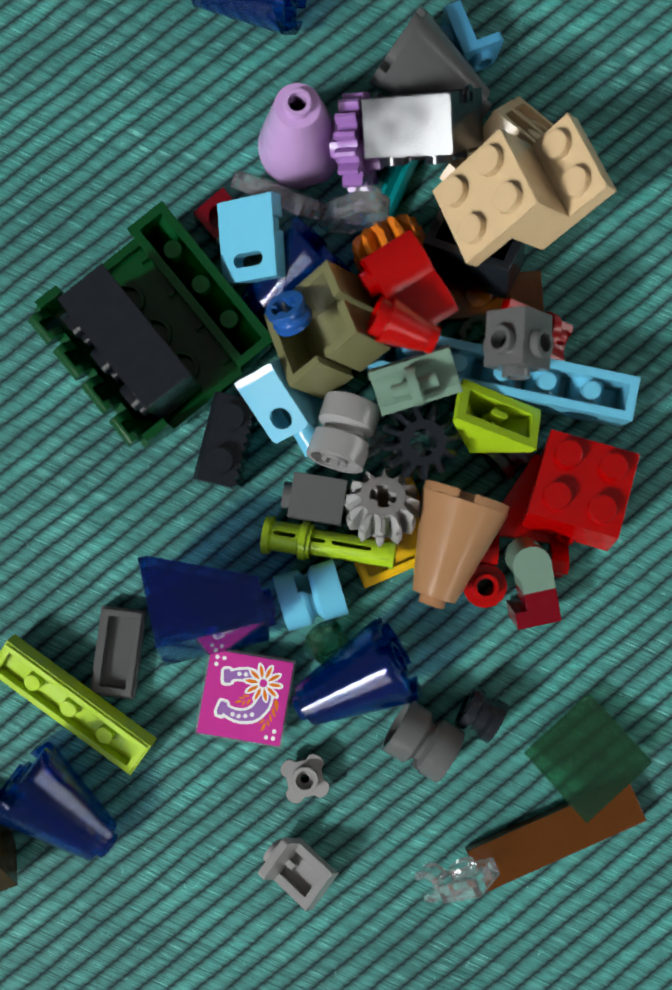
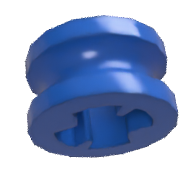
M289 290L275 296L265 309V315L268 320L273 323L276 333L282 337L298 334L312 320V311L305 304L302 294L296 290Z

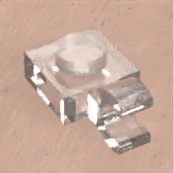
M469 856L452 863L448 868L449 871L436 863H426L414 874L416 880L427 879L434 886L423 896L425 902L435 903L442 898L443 903L482 897L500 875V872L493 857L475 861L473 857Z

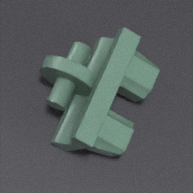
M449 344L434 349L430 354L423 352L368 370L382 416L414 406L418 407L427 402L463 392Z

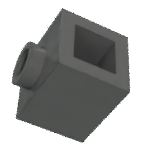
M294 472L293 482L285 481L281 507L288 508L287 517L289 519L341 527L348 480Z

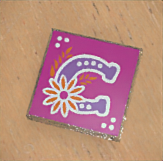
M210 645L194 734L281 749L297 659Z

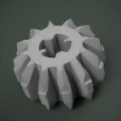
M384 468L380 477H374L366 471L363 476V482L352 481L349 487V495L346 496L344 501V511L347 515L349 530H358V537L361 542L372 536L375 537V542L379 548L384 543L385 538H390L398 545L402 540V533L412 534L415 530L416 520L421 511V504L417 500L418 492L416 486L405 485L406 479L401 474L393 479L389 478V474Z

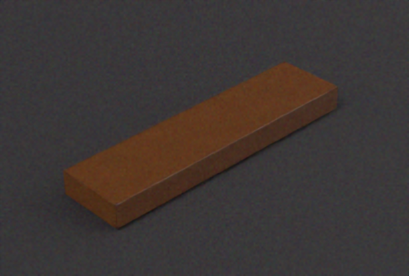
M624 776L466 846L465 849L483 891L486 893L647 820L629 779Z

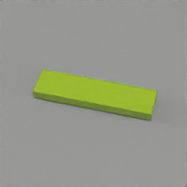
M16 634L6 640L0 651V680L127 774L131 775L157 738Z

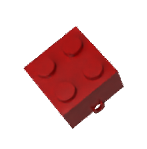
M551 429L543 447L521 526L556 536L555 540L562 544L572 545L574 541L608 551L619 539L640 454ZM561 536H566L569 539L561 538Z

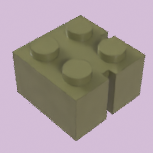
M329 260L322 263L293 289L302 294L305 304L312 311V320L303 331L296 335L282 337L276 333L273 323L268 320L267 316L263 315L289 387L324 399L327 392L337 391L354 378L352 369L360 372L391 349L390 345L375 342V336L366 333L367 323L374 306L369 295L362 287L358 276Z

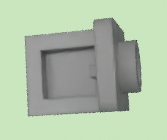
M284 837L275 841L265 852L263 857L265 863L258 871V875L263 880H274L305 911L314 909L339 874L301 838Z

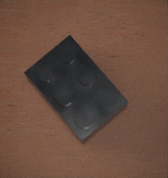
M102 263L57 298L67 311L61 316L64 323L78 339L81 338L89 347L93 345L96 347L90 352V355L107 375L110 374L117 382L122 380L125 383L119 391L136 411L139 410L145 417L151 413L160 420L166 418L203 388Z

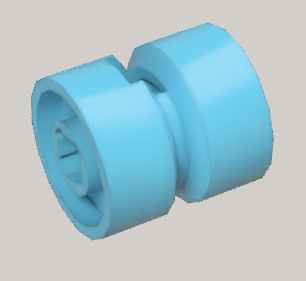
M333 559L309 566L307 574L294 570L273 577L288 631L313 625L314 619L317 616L327 621L349 614Z

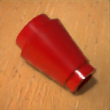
M380 297L369 317L366 333L375 336V342L430 354L437 345L441 334V327L434 325L395 297L391 300Z

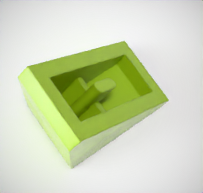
M464 378L460 381L463 392L457 393L453 423L469 453H529L537 449L541 418L540 409Z

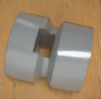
M344 391L327 392L318 415L319 422L323 426L316 427L315 432L312 434L306 451L307 456L314 462L332 470L351 474L361 473L369 454V444L365 439L372 438L375 435L381 416L380 408L372 401L356 394Z

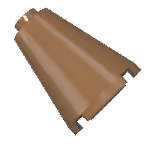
M425 480L421 490V511L418 522L412 590L420 593L419 602L444 610L446 602L456 604L506 521L510 507L478 494L473 495L461 491V489L450 485Z

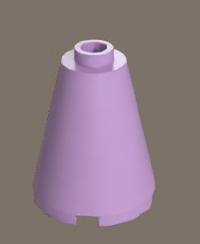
M292 83L283 87L278 92L258 138V153L267 174L280 185L297 190L307 189V186L317 183L322 184L329 180L338 168L336 160L331 158L329 142L332 140L333 117L317 92L306 84Z

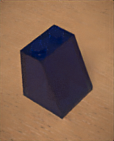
M152 556L138 558L155 644L165 666L269 641V627L276 626L274 617L276 610L270 588L262 590L258 576Z

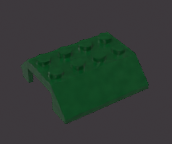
M163 201L127 228L133 240L105 261L103 265L203 387L166 418L160 420L151 413L145 417L139 410L136 411L119 391L125 383L122 380L117 382L110 374L107 375L90 355V352L96 347L94 345L89 347L81 338L78 339L64 323L61 316L67 311L57 300L64 292L57 285L35 301L37 304L36 313L28 319V322L47 346L57 342L61 343L55 348L53 353L76 381L88 376L89 379L81 388L100 412L106 415L114 410L116 411L117 415L109 423L128 447L141 442L147 448L180 429L212 403L215 391L225 393L234 383L241 380L274 344L268 330Z

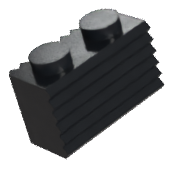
M215 391L193 477L195 480L236 491L242 488L239 482L244 479L241 474L246 471L243 465L248 463L245 457L250 455L247 449L252 444L249 440L254 438L251 432L256 430L254 423L258 422L244 398Z

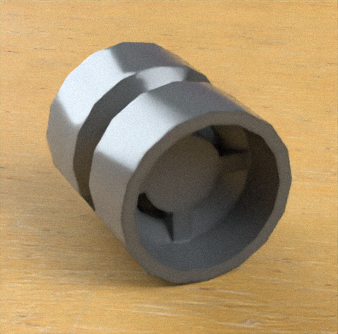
M409 699L391 724L381 749L402 763L412 758L414 768L420 774L437 783L445 776L456 759L464 741L465 732L448 721L439 720L433 723L432 712Z

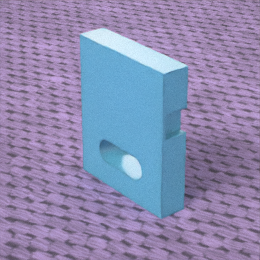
M270 191L217 203L222 275L231 286L286 277L283 231L279 230L278 219L282 217L281 194ZM262 254L260 264L248 267L243 266L245 257Z

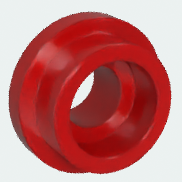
M482 563L478 565L463 592L468 601L473 605L489 608L497 605L504 598L507 590V581L502 571L496 566ZM485 578L492 580L493 588L489 593L482 594L478 592L477 585L480 580Z

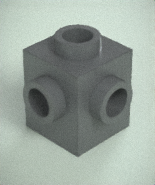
M528 306L487 311L486 333L483 342L484 367L502 371V378L508 380L530 379L531 372L550 371V354L554 346L552 336L553 315Z

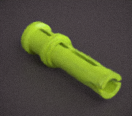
M267 515L261 533L260 551L262 554H270L271 551L295 554L299 560L310 559L312 555L393 569L397 544L393 541L384 540V543L379 548L374 538H368L361 542L360 538L356 535L318 530L316 525L309 521H304L300 525L277 521L275 516Z

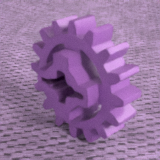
M369 92L343 93L342 100L337 102L339 113H336L332 120L333 133L332 140L329 142L330 155L337 162L338 175H343L342 186L347 188L348 193L373 192L374 184H378L377 171H381L384 167L382 166V158L365 159L361 99L370 98Z

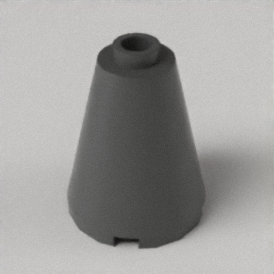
M421 5L368 82L376 89L389 95L464 89L466 85H472L473 88L482 87L483 118L492 106V103L487 100L491 90L428 10Z

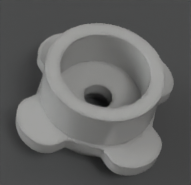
M312 753L308 757L299 758L295 761L287 759L283 762L281 774L287 779L288 790L286 796L292 803H300L303 798L314 795L322 798L328 793L329 783L323 778L322 767L324 761L320 755ZM304 774L308 775L309 781L303 782L301 776Z

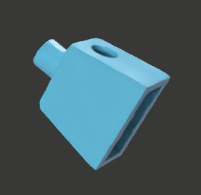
M279 359L234 383L271 441L277 444L294 436L305 458L308 457L306 451L312 434L315 432L316 427H319L317 424L319 421L318 415L324 399L289 387Z

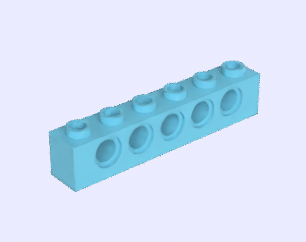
M440 336L434 348L449 344L460 381L464 378L538 408L541 412L613 427H620L633 421L641 377L550 359V371L531 372L530 379L508 380L502 378V371L484 367L482 344ZM390 345L391 349L365 368L364 375L369 376V369L423 353V351L420 352Z

